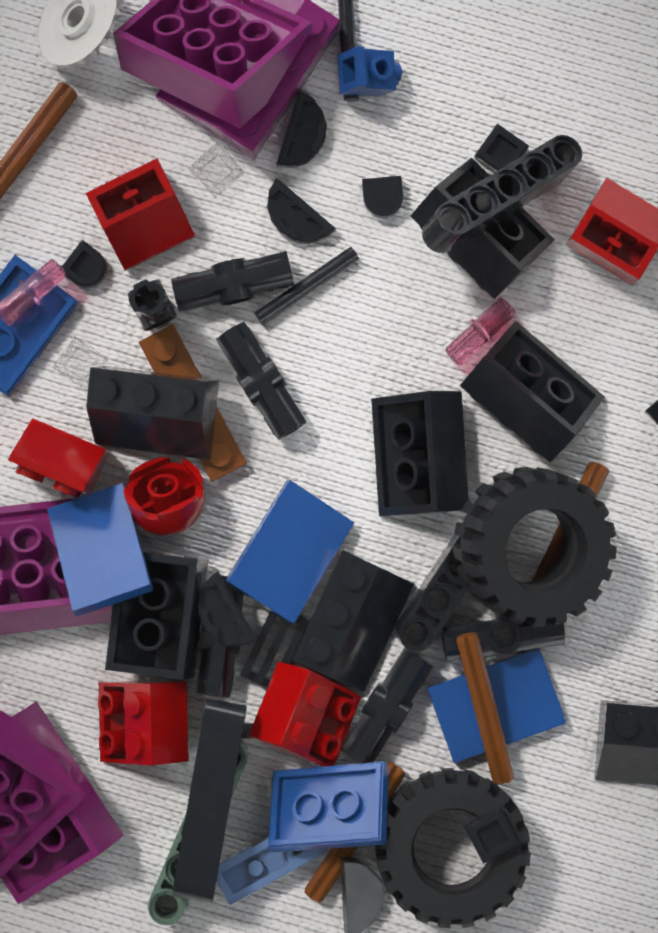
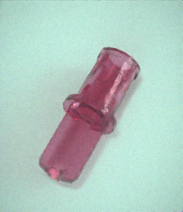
M54 259L49 260L24 282L20 279L18 281L20 285L0 301V318L9 327L35 303L38 306L42 304L40 299L66 278L67 274L61 265Z
M502 297L497 298L496 302L476 320H469L470 326L446 347L447 356L455 364L462 365L485 343L491 344L493 342L492 337L512 318L517 316L515 310H509L511 305Z

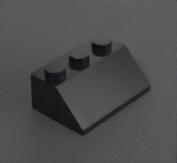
M471 157L435 186L410 217L423 230L424 225L444 202L490 175ZM521 207L447 252V254L476 281L482 290L486 291L495 300L555 239Z
M516 320L459 385L475 401L484 406L505 427L512 430L534 452L540 454L549 463L578 434L605 398L603 394Z
M111 366L90 367L86 409L95 445L210 460L219 380Z
M423 391L372 398L379 516L461 511L466 501H469L462 391Z
M343 550L292 660L327 677L365 692L414 583Z
M143 552L154 591L113 604L105 670L179 680L194 679L201 625L198 613L199 594L206 582L208 560Z
M601 700L595 780L658 785V705Z

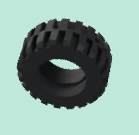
M518 467L514 469L513 474L503 471L493 476L494 484L492 486L485 483L480 485L475 490L479 497L474 503L466 501L461 511L467 513L464 523H456L454 534L461 537L460 544L453 545L454 558L462 562V565L458 566L457 571L460 579L469 584L467 590L470 594L482 602L483 606L502 617L520 625L524 622L531 627H544L546 621L553 625L562 624L567 621V613L577 617L585 612L587 608L584 603L588 599L596 602L603 593L598 589L602 580L608 582L610 580L613 570L608 569L609 559H616L617 547L610 544V538L616 536L614 523L604 520L609 515L604 502L596 500V493L588 486L578 483L577 479L540 467L536 469ZM540 509L549 510L556 515L562 528L563 544L560 556L552 569L544 576L530 582L517 581L510 574L506 563V544L514 526L529 513Z
M441 768V771L433 773L427 771L419 774V778L414 781H407L399 787L400 791L388 801L386 844L375 845L378 869L383 884L388 893L392 894L396 899V903L405 912L410 911L413 913L417 920L426 924L428 921L438 924V927L451 929L453 924H461L462 928L475 926L474 921L482 918L488 921L497 916L495 911L501 906L507 908L514 900L512 895L517 888L521 889L525 882L524 872L526 866H530L531 853L528 849V842H530L528 829L525 826L520 810L508 794L489 778H484L473 771L466 769L465 771L454 770V768ZM500 807L520 844L486 862L483 869L472 879L453 885L442 884L429 878L420 869L414 855L415 837L420 826L433 814L450 809L465 811L478 818Z

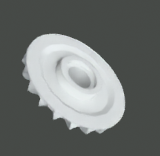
M50 0L43 12L38 34L39 46L44 57L62 69L66 66L74 69L79 63L87 64L90 55L98 56L99 48L103 44H109L108 39L111 32L117 30L114 22L122 15L118 7L123 0Z

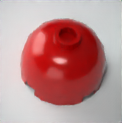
M159 457L144 462L129 475L130 482L127 488L124 485V497L134 521L147 532L159 536L178 534L193 526L200 517L205 503V486L199 468L190 461L181 459L182 464L177 462L170 463L169 457Z

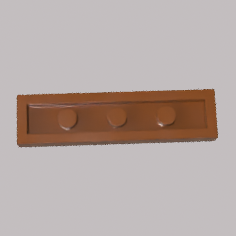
M174 324L138 342L154 372L202 378ZM217 406L211 459H200L211 482L247 464Z

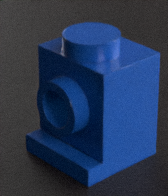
M356 46L337 55L339 91L341 95L381 97L395 91L396 85L401 80L402 68L400 63L394 60V51L364 49V46Z

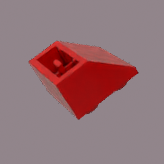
M158 158L85 193L124 271L196 237Z
M606 177L565 246L633 286L639 281L658 250V208Z
M32 418L12 450L8 461L18 465L15 470L16 473L43 483L46 476L55 480L52 488L79 498L82 492L87 494L93 492L110 451Z
M278 661L249 737L320 767L335 766L361 696L311 670Z
M187 681L98 682L100 762L153 766L189 761Z

